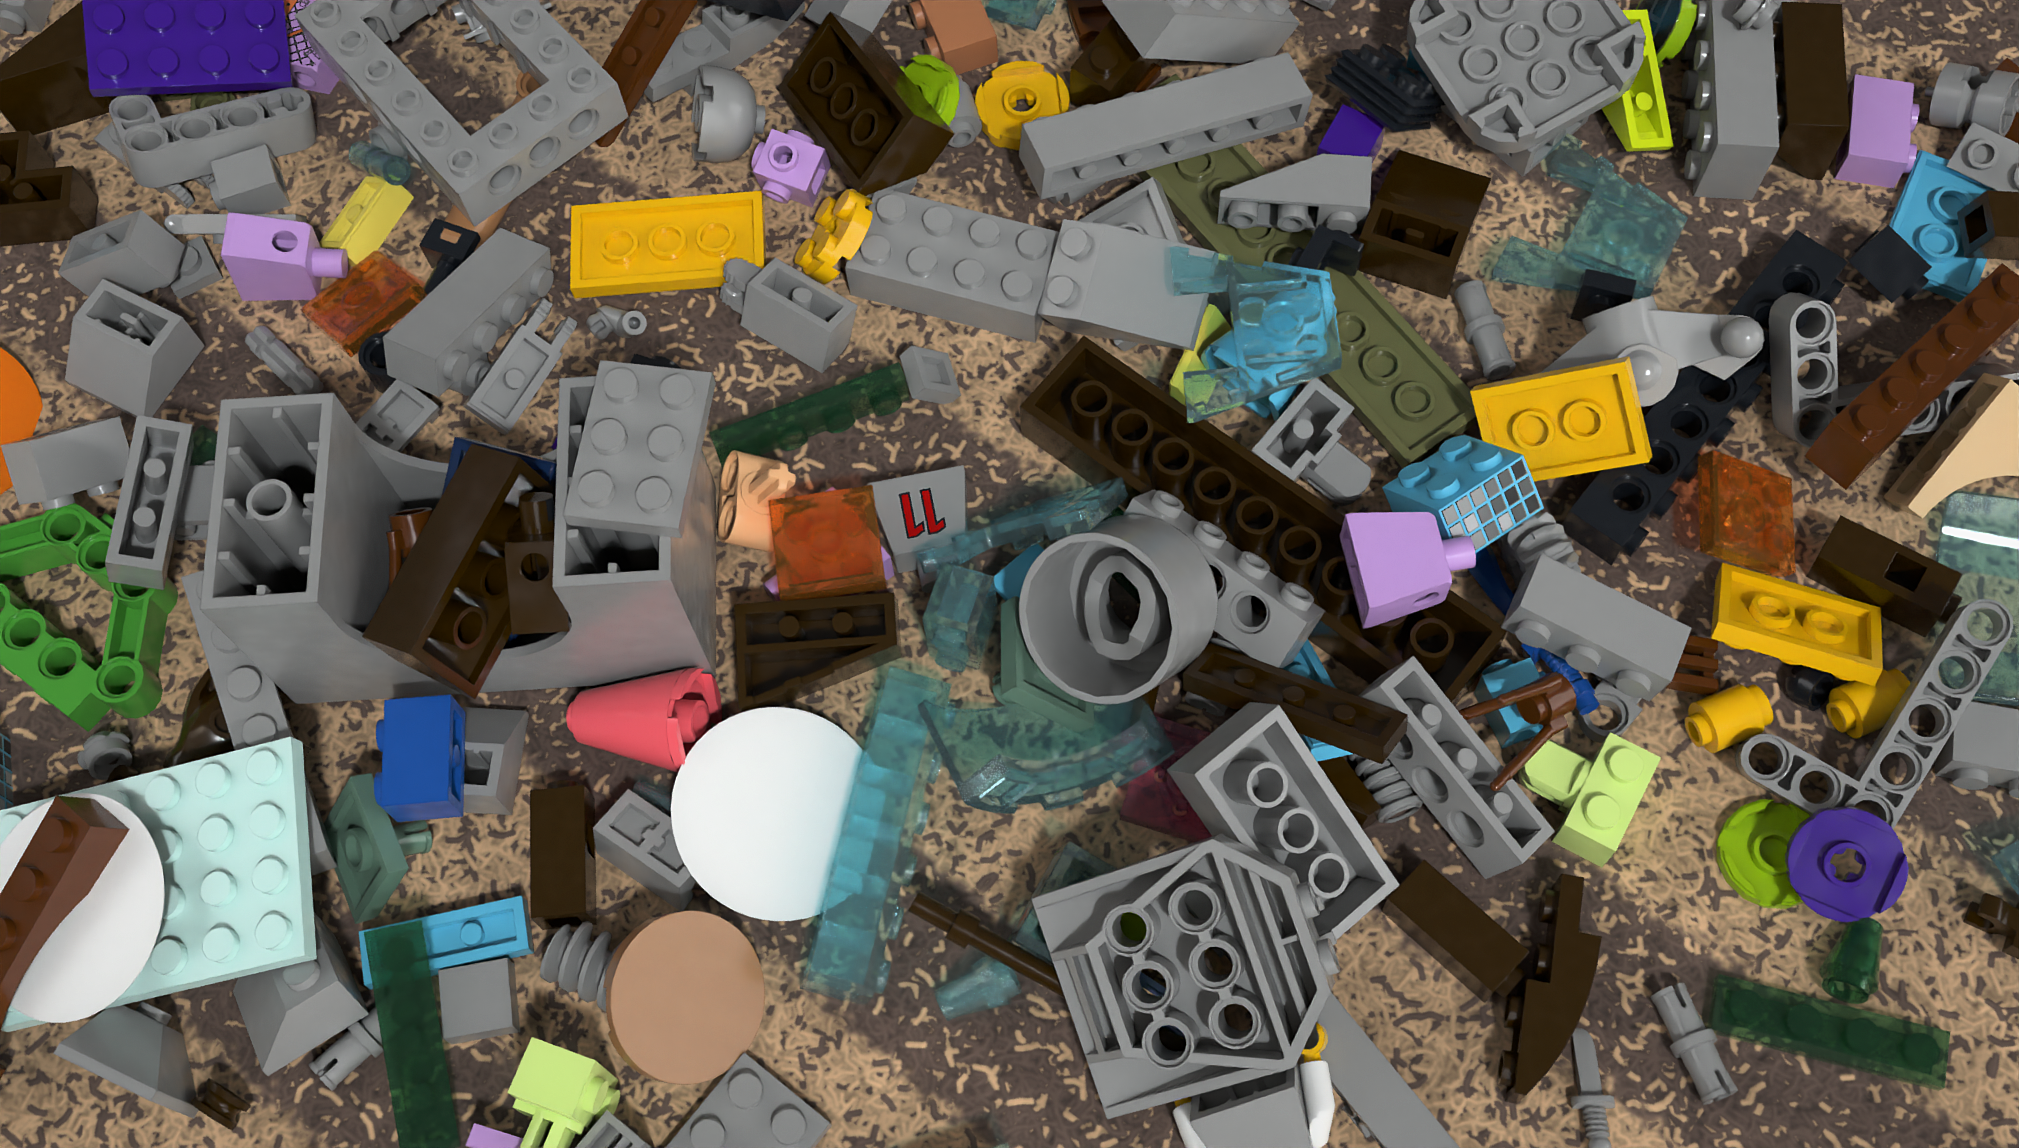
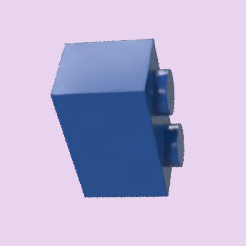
M451 694L384 701V719H379L376 725L377 746L380 752H383L382 772L375 774L374 795L377 804L397 822L463 817L466 712Z

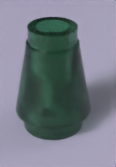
M1870 917L1859 918L1860 921L1847 923L1819 969L1820 975L1823 978L1821 983L1823 990L1833 998L1846 1003H1865L1868 1001L1869 996L1878 990L1884 928L1878 921Z

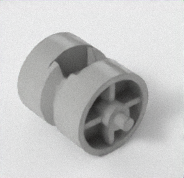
M1948 62L1942 69L1935 88L1927 86L1925 90V96L1932 97L1929 113L1930 124L1951 129H1961L1965 123H1970L1971 125L1974 122L2004 137L2012 125L2016 112H2019V73L1991 70L1987 76H1981L1978 67Z

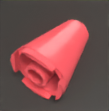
M686 668L581 691L567 709L566 722L576 741L581 744L678 773L681 765L685 764V758L689 751L710 730L711 723L718 724L722 722L721 696L712 674L701 673L704 670L701 668Z

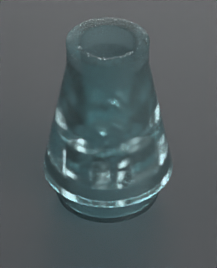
M986 954L948 984L935 990L937 1002L947 1021L960 1016L1012 1004L1011 998L1022 993V988L1015 971Z

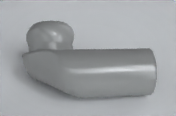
M609 305L597 307V312L590 315L586 321L588 329L597 339H605L611 332L622 338H631L641 334L647 326L646 318L641 312H628Z

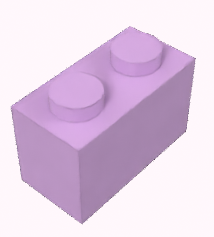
M1855 74L1847 88L1850 127L1836 153L1834 179L1894 188L1903 173H1910L1917 153L1916 144L1910 143L1911 133L1915 129L1919 116V104L1913 103L1914 83Z

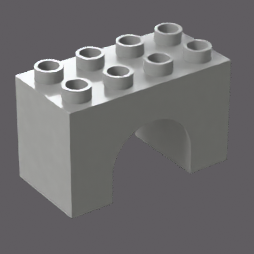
M596 376L559 378L557 448L538 456L557 462L552 587L568 612L572 627L569 632L523 634L520 647L502 649L479 693L612 685L692 667L704 669L701 673L712 674L716 678V485L703 451L701 450L682 538L568 525L563 517ZM334 393L221 400L200 610L296 704L461 694L393 659L362 637L389 590V547L386 532L391 529L388 515L415 508L429 507L434 511L442 497L449 463L409 456L374 441L359 429ZM402 558V565L406 560L405 558Z

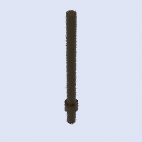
M918 891L908 911L947 933L945 939L963 949L970 945L1065 998L1053 965L979 925L981 919L961 908L959 912H956ZM1163 1026L1160 1027L1159 1038L1163 1046L1175 1052L1186 1048V1039Z

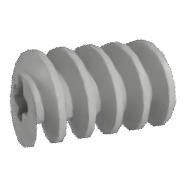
M588 921L583 922L575 932H572L571 926L566 924L555 933L547 947L540 967V977L549 983L558 981L559 987L568 993L578 990V997L587 1003L597 999L598 1007L606 1012L607 988H603L608 966L619 945L613 952L609 950L612 934L606 930L594 942L590 941L593 925Z

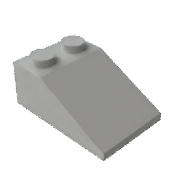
M1063 219L1037 314L1062 331L1074 334L1194 351L1219 254L1215 251L1108 224Z

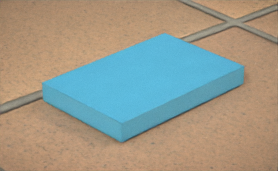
M1919 150L1889 226L1932 266L1924 274L1929 281L1922 289L1960 302L1978 286L1987 259L1965 258L1957 212L1985 191L1995 190L1947 168L1948 159Z

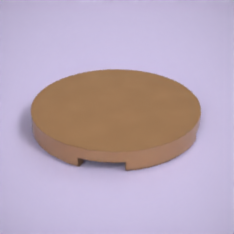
M702 911L671 912L659 917H652L640 924L623 940L614 953L603 988H607L606 1013L610 1028L608 1035L618 1054L631 1068L641 1075L658 1082L677 1085H691L709 1081L729 1070L752 1044L760 1027L765 1005L763 971L751 943L738 928L727 920Z

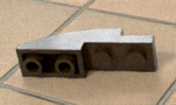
M1562 873L1552 885L1551 890L1544 889L1542 892L1538 919L1539 922L1548 923L1546 944H1537L1533 959V976L1542 978V982L1527 979L1518 989L1517 995H1508L1505 1006L1504 1028L1513 1029L1511 1051L1502 1050L1497 1074L1498 1084L1507 1086L1505 1102L1517 1104L1548 1073L1564 1051L1575 1031L1589 998L1598 965L1602 936L1579 932L1584 877Z

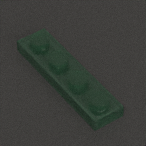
M898 362L709 432L721 466L723 468L727 456L733 450L758 456L779 448L784 451H791L803 446L808 441V437L824 431L829 433L843 432L852 427L855 420L873 413L878 416L889 415L897 411L901 407L902 402L910 400L906 377Z
M420 920L364 932L399 1147H460L461 1140L423 921Z
M1721 974L1714 978L1707 1029L1712 1028L1716 1035L1937 1091L1945 1088L1950 1031Z

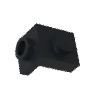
M1319 224L1306 248L1303 249L1298 246L1289 261L1286 274L1292 276L1290 286L1299 280L1309 283L1312 280L1320 281L1327 266L1350 276H1355L1360 267L1364 244L1355 240L1347 232L1331 230Z
M1586 268L1584 276L1581 277L1578 284L1570 319L1582 322V319L1631 302L1637 280Z

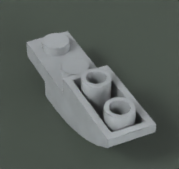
M805 2L800 5L788 21L719 3L703 9L702 24L676 37L645 89L644 94L652 102H655L683 88L692 97L696 75H701L700 65L718 66L732 70L773 42L803 12Z

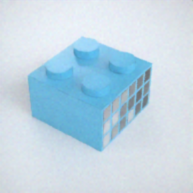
M1467 435L1456 436L1446 440L1441 444L1438 452L1422 462L1404 467L1398 473L1396 479L1382 487L1392 512H1430L1434 514L1442 540L1470 536L1474 544L1475 554L1544 509L1524 455Z

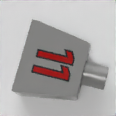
M961 465L867 483L872 508L897 573L918 570L922 591L933 593L941 572L944 591L952 586L949 563L968 560V508L964 466Z

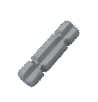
M256 326L253 332L246 335L245 343L249 346L250 350L259 359H262L264 364L288 387H291L296 395L319 394L323 390L324 386L319 377L309 368H306L304 363L281 340L275 338V335L266 326Z

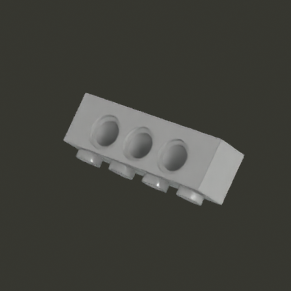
M1151 490L1134 497L1123 515L1151 516L1172 524L1185 533L1198 546L1209 565L1215 566L1220 571L1223 585L1222 587L1216 585L1218 613L1214 631L1253 659L1281 669L1292 663L1325 612L1313 603V596L1303 587L1294 583H1285L1269 571L1270 566L1261 557L1251 552H1241L1227 542L1226 534L1217 526L1206 521H1198L1183 510L1184 505L1175 496L1164 491ZM1252 596L1258 597L1265 604L1267 610L1266 618L1259 616L1254 611L1251 604Z
M1414 656L1381 675L1358 695V697L1408 714L1407 732L1387 758L1485 879L1523 864L1555 832L1513 778L1499 791L1495 792L1490 789V783L1504 767Z

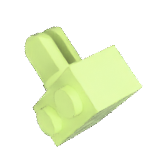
M1611 732L1598 748L1592 761L1552 740H1548L1518 771L1519 782L1526 789L1559 805L1558 810L1565 813L1552 842L1603 867L1616 852L1661 757Z
M531 1037L507 1092L516 1098L513 1108L526 1116L532 1117L519 1148H570L575 1134L582 1135L583 1130L590 1131L606 1110L614 1115L620 1099V1090L615 1089L618 1079L594 1059Z

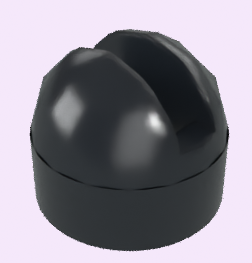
M1795 666L1792 669V674L1795 678L1786 677L1785 692L1796 704L1815 711L1827 700L1833 687L1834 677L1831 673L1807 666Z

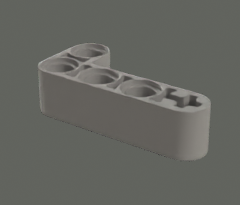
M294 87L281 88L164 118L160 117L154 102L147 95L117 96L109 105V112L119 147L131 175L137 184L147 188L164 187L213 174L211 161L266 144L275 158L310 148L317 138L311 98L306 91Z

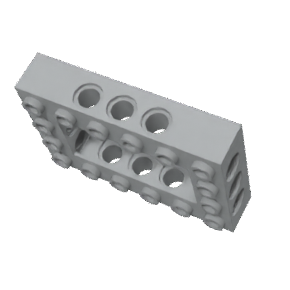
M316 0L296 13L294 16L313 51L474 227L629 117L617 82L536 0H458L465 14L468 17L474 15L487 29L491 41L495 45L501 43L514 57L518 69L523 74L528 72L541 85V87L471 136L384 44L388 40L394 42L400 38V32L425 15L429 14L432 16L438 12L437 7L447 0Z

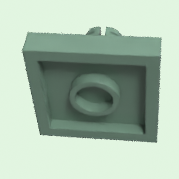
M1014 596L1001 604V673L994 675L992 683L996 684L992 687L994 696L1003 705L1010 706L1017 703L1078 734L1094 726V703L1086 702L1064 692L1052 683L1036 665L1028 651L1021 631L1019 618L1020 598Z
M372 773L351 776L324 822L338 866L334 869L355 924L369 921L380 914L409 869L405 856L419 853L425 854L432 848L431 832L419 833V831L426 830L428 827L425 820L392 826L388 813L376 802Z

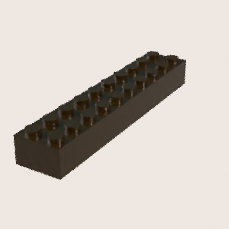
M1083 336L1020 405L1021 434L1125 509H1127L1134 497L1151 490L1167 492L1179 499L1184 505L1183 510L1196 520L1206 521L1220 528L1227 536L1226 541L1241 552H1251L1265 560L1270 566L1269 571L1285 583H1294L1306 589L1313 596V603L1325 611L1308 637V640L1369 684H1372L1381 675L1414 656L1455 707L1497 654L1507 630L1501 628V624L1450 589L1446 599L1440 604L1373 627L1363 628L1340 539L1345 516L1087 337ZM1209 565L1211 570L1222 578L1220 571L1215 566ZM1254 596L1258 604L1266 609L1263 601Z

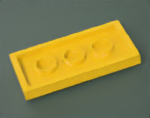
M762 191L571 206L570 290L574 298L721 287L723 283L727 282L725 277H723L724 264L730 261L731 258L736 259V257L737 259L743 258L745 261L748 260V263H753L762 269L766 266L765 201Z

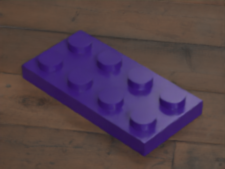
M82 0L89 90L93 97L276 90L293 87L284 0Z

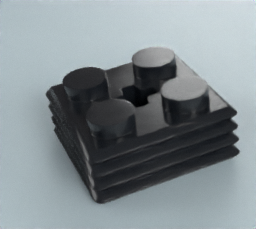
M1363 44L1360 49L1341 50L1342 58L1336 59L1337 66L1330 67L1332 74L1325 75L1328 84L1392 133L1430 129V122L1437 121L1436 114L1442 113L1441 106L1446 105L1426 74L1418 71L1416 75L1403 66L1406 60L1404 55L1386 44H1382L1379 49Z

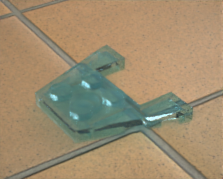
M1566 133L1550 163L1547 176L1591 192L1590 199L1560 254L1511 236L1494 267L1491 279L1503 283L1578 292L1587 268L1637 280L1633 299L1651 296L1684 230L1688 217L1638 182L1634 186L1613 172L1615 167L1613 163L1603 156L1597 159L1593 158L1581 149L1582 141Z
M1170 247L1174 296L1228 292L1237 367L1183 372L1187 423L1201 421L1341 369L1342 352L1329 272L1264 261L1263 266L1259 267L1235 263L1232 255L1214 253L1213 258L1189 255V248Z
M1122 477L1043 498L990 521L991 525L953 537L951 538L953 542L951 544L928 548L919 552L917 556L925 574L962 564L992 547L1012 542L1014 550H1021L1044 541L1043 535H1048L1050 541L1063 539L1067 536L1093 529L1103 519L1113 514L1112 511L1128 497V493Z

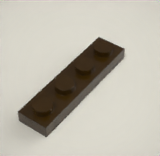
M1209 643L1183 673V690L1238 711L1249 702L1278 704L1298 733L1380 764L1384 763L1407 732L1408 714L1212 643Z

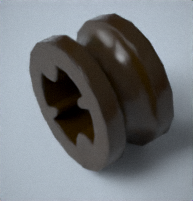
M208 1078L204 1084L206 1086V1093L202 1097L195 1096L191 1104L214 1121L230 1130H234L238 1124L235 1120L236 1115L241 1111L247 1112L251 1105L220 1083Z

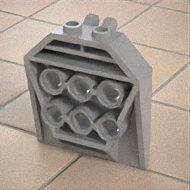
M1218 834L1031 898L1107 1119L1295 1068L1335 984L1333 974L1340 972L1339 961L1333 945L1337 944L1333 930L1317 931L1313 917L1319 916L1320 911L1325 907L1321 896H1315L1309 881L1300 884L1294 869L1223 834ZM1198 890L1204 892L1210 898L1213 907L1210 918L1198 919L1189 914L1185 907V897L1188 891ZM1132 912L1143 919L1147 930L1144 940L1135 941L1124 935L1120 925L1123 913ZM1209 947H1219L1227 951L1232 958V972L1219 975L1209 970L1205 964V950ZM1150 968L1162 974L1166 981L1164 995H1150L1142 988L1139 978L1142 969ZM1229 1004L1243 1005L1252 1015V1028L1243 1031L1233 1029L1225 1020L1224 1008ZM1171 1025L1181 1030L1186 1039V1048L1175 1052L1163 1046L1159 1038L1160 1027Z

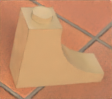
M1983 373L1883 498L1898 509L1923 519L1942 499L1968 484L1991 477L2019 476V385L2011 379Z

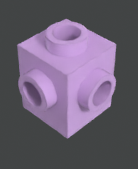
M771 129L766 143L760 142L757 145L752 157L751 167L754 169L753 173L765 196L787 204L789 199L813 208L831 164L825 148L814 145V141L807 135L795 130H788L787 134Z

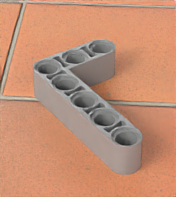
M1790 292L1778 298L1772 305L1769 313L1772 420L1774 427L1780 434L1807 448H1811L1831 420L1874 381L1838 386L1835 312L1830 305L1801 293ZM1808 309L1809 315L1806 324L1797 330V317L1803 310ZM1809 360L1810 368L1807 375L1798 380L1797 374L1800 366ZM1998 363L1971 366L1900 436L1938 430L1983 373L2008 378L2019 385V370ZM1960 389V398L1951 407V399ZM1811 411V420L1808 425L1799 430V422L1802 416Z
M1979 599L1958 608L1951 615L1853 778L1772 734L1754 735L1737 747L1735 763L1740 774L1750 782L1785 802L1807 812L1810 816L1821 808L1854 807L1858 802L1868 801L1875 806L1878 811V817L1894 829L2010 638L2013 630V617L2008 608L1995 600ZM1978 611L1990 618L1993 624V632L1987 641L1976 639L1970 634L1967 621L1972 612ZM1944 659L1956 661L1964 670L1963 683L1957 689L1945 686L1938 677V668ZM1917 706L1929 709L1935 717L1936 725L1934 731L1927 737L1917 735L1909 725L1910 713ZM1758 743L1771 746L1777 754L1778 762L1776 768L1766 775L1757 773L1749 763L1750 750ZM1890 753L1899 755L1907 765L1905 778L1896 785L1888 783L1880 773L1881 761ZM1811 771L1823 776L1828 787L1827 794L1823 800L1815 804L1804 799L1799 788L1802 777Z

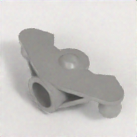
M1648 296L1582 319L1587 335L1541 373L1629 356L1641 407H1646L1661 401L1670 393L1675 386L1679 369L1692 365L1722 380H1726L1759 353L1764 343V332L1760 324L1751 317L1658 310L1654 296Z

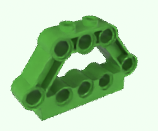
M73 503L47 510L43 515L0 526V582L73 563L77 564L102 589L113 592L114 597L102 665L80 644L70 638H66L58 627L41 613L31 609L23 599L2 583H0V610L2 609L0 612V664L31 686L34 692L49 704H53L71 720L89 732L110 709L125 718L137 719L148 715L159 704L163 689L158 678L167 617L177 603L178 591L177 586L168 576L164 590L149 588L147 592L140 596L139 594L146 587L109 582L105 560L114 519L107 513H104L97 519L82 506ZM39 635L37 640L30 645L32 640ZM76 663L73 669L65 674L68 667ZM135 681L131 689L122 694L126 685Z

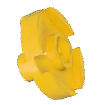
M1014 61L997 67L991 72L992 78L986 81L983 87L982 83L980 84L975 97V104L982 122V131L989 137L993 145L1013 150H1019L1022 124L1032 122L1039 117H1050L1070 111L1069 91L1064 80L1057 73L1056 79L1052 74L1044 71V65L1033 61ZM1026 99L1028 105L1034 106L1028 111H1016L1013 109L1017 106V100Z
M855 189L845 190L837 200L830 196L826 197L814 217V221L819 224L811 239H806L798 249L794 260L795 264L802 267L806 275L821 284H827L835 279L840 272L834 269L833 266L839 261L841 256L850 261L868 231L873 212L867 209L866 206L873 204L872 200L858 193Z

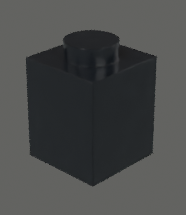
M1885 222L1845 257L1891 303L1899 297L1907 301L1918 293L1929 281L1924 274L1932 268Z

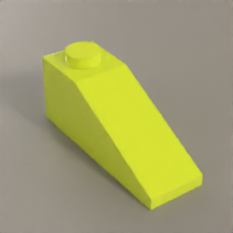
M1622 10L1631 24L1639 21L1645 33L1643 62L1631 88L1616 101L1603 107L1602 110L1627 152L1669 150L1674 147L1648 10Z

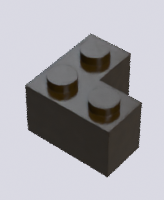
M29 130L0 133V247L71 240L73 236L95 228L97 196L73 166L54 168V161Z

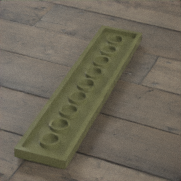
M1174 74L1154 88L1165 86L1172 81L1181 80V78ZM1242 144L1137 173L1144 181L1154 177L1161 183L1173 214L1205 249L1219 254V265L1259 309L1290 287L1292 276L1286 274L1289 261L1298 246L1303 249L1306 248L1315 231L1287 232L1280 228L1255 226L1240 229L1231 225L1217 224L1221 190L1268 174ZM1327 266L1320 282L1327 286L1334 294L1336 299L1333 304L1337 309V314L1310 366L1335 393L1355 408L1353 410L1354 415L1402 468L1413 463L1422 462L1439 450L1441 444L1446 440L1460 435L1478 422L1470 393L1471 390L1359 270L1355 276H1350Z

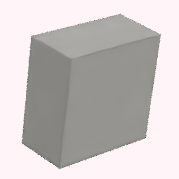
M508 958L438 970L442 1032L445 1041L452 1045L520 1032L515 964Z

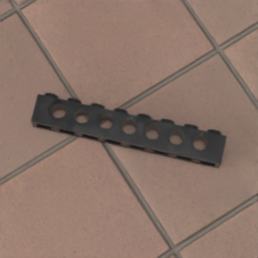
M1795 230L1727 315L1751 317L1760 326L1769 329L1770 309L1774 302L1782 295L1790 292L1801 293L1831 305L1845 286L1844 283L1837 279L1848 261L1800 231ZM1808 309L1803 310L1797 317V330L1806 324L1809 315ZM1763 330L1764 343L1759 353L1726 380H1722L1692 365L1685 367L1681 371L1670 393L1664 399L1657 402L1644 417L1652 452L1651 460L1648 463L1601 470L1569 510L1562 524L1566 535L1611 566L1622 552L1630 558L1633 556L1649 534V531L1644 529L1643 525L1651 515L1659 521L1663 518L1678 497L1676 493L1671 491L1677 482L1681 479L1689 484L1707 460L1700 453L1708 443L1715 448L1720 446L1735 425V422L1728 418L1736 408L1745 413L1763 390V387L1757 384L1758 380L1764 373L1771 377L1768 331ZM1702 394L1712 396L1717 402L1707 400ZM1673 429L1684 431L1690 438L1677 435ZM1644 464L1657 467L1662 474H1654L1648 471ZM1614 500L1628 503L1634 511H1626L1619 508Z

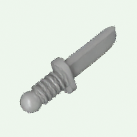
M1576 1028L1571 1036L1578 1096L1570 1097L1571 1108L1583 1110L1585 1132L1587 1133L1586 1138L1589 1139L1588 1148H1611V1143L1608 1140L1610 1133L1608 1132L1606 1109L1615 1108L1614 1096L1603 1095L1596 1049L1591 1035L1582 1028Z

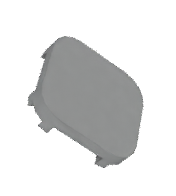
M1415 0L1410 9L1407 24V41L1414 58L1464 133L1476 145L1494 153H1516L1531 148L1616 101L1631 88L1643 62L1644 41L1646 39L1640 22L1637 21L1631 24L1615 0Z

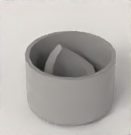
M1120 515L1108 518L1060 539L1047 547L1029 568L1022 585L1019 601L1021 631L1028 651L1036 665L1052 683L1064 692L1078 699L1096 704H1119L1136 699L1188 667L1207 646L1214 631L1218 613L1216 582L1209 563L1201 550L1180 529L1161 519L1145 515ZM1116 572L1123 573L1138 589L1141 604L1138 619L1133 629L1129 628L1118 618L1110 603L1108 589L1110 579Z

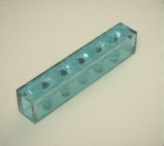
M892 666L889 667L881 680L800 989L862 1005L867 1004L873 998L874 992L882 994L885 989L891 961L883 959L887 939L896 940L904 915V908L896 906L901 885L909 887L917 863V855L909 853L914 833L922 835L930 811V804L922 802L926 784H934L936 782L942 763L943 753L935 751L939 732L943 734L948 733L955 711V703L947 701L952 685L950 683Z

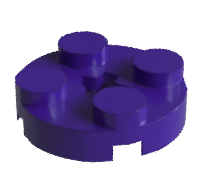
M1848 806L1827 807L1815 811L1811 817L1802 821L1789 839L1785 853L1787 879L1801 900L1817 914L1835 921H1860L1859 918L1870 917L1877 912L1879 914L1898 900L1908 878L1909 867L1907 857L1904 854L1902 843L1898 839L1897 834L1884 820L1860 808ZM1846 848L1856 850L1854 859L1862 864L1859 873L1848 872L1844 879L1835 877L1836 867L1830 863L1832 856L1835 853L1843 854Z

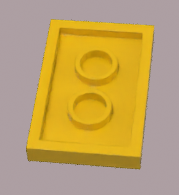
M1629 356L1476 385L1470 391L1482 441L1524 455L1534 482L1648 463L1652 458Z
M1722 562L1715 579L1711 639L1724 642L1735 649H1748L1776 657L1790 665H1803L1831 673L1841 680L1858 681L1875 686L1883 671L1881 607Z

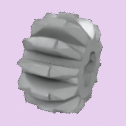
M1539 511L1498 538V545L1501 549L1500 557L1506 564V572L1514 579L1515 587L1519 586L1522 576L1541 554L1581 573L1578 565L1579 556L1573 550L1572 540L1568 539L1563 526L1557 524L1554 517L1548 512L1542 513Z

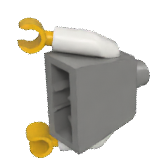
M1316 1022L1319 1041L1314 1048L1303 1049L1301 1054H1303L1304 1063L1300 1066L1296 1063L1295 1068L1198 1094L1192 1096V1099L1187 1097L1174 1101L1176 1108L1172 1114L1185 1148H1322L1328 1142L1335 1109L1328 1063L1321 1061L1320 1055L1328 1043L1326 1029Z

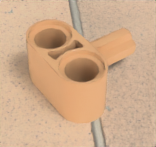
M733 450L730 452L725 460L720 482L718 537L722 543L769 553L775 550L774 543L783 532L785 492L793 487L796 482L795 474L788 472V464Z

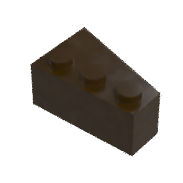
M894 592L734 604L738 704L740 712L757 708L782 706L902 657L899 606Z

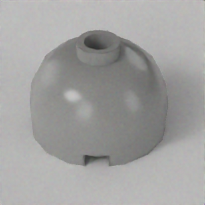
M700 65L701 75H696L691 123L694 122L695 132L700 133L698 144L691 142L692 159L698 162L709 163L729 162L741 157L750 148L754 133L763 134L765 106L756 104L755 90L746 78L734 70L718 66Z

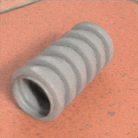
M1356 754L1348 755L1352 762L1358 763L1355 768L1356 774L1359 777L1365 778L1363 784L1381 806L1377 816V820L1380 823L1397 822L1409 817L1420 809L1424 802L1418 795H1414L1412 787L1388 758L1383 764ZM1407 809L1410 810L1408 813H1405L1399 817L1389 819L1390 817L1394 816L1399 812H1402Z

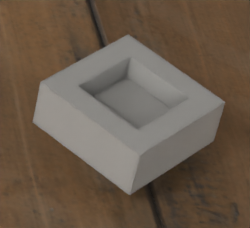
M202 236L184 243L185 248L178 264L180 268L179 274L170 284L178 299L224 279Z
M910 346L899 356L906 377V383L913 399L944 405L955 401L961 396L948 353Z

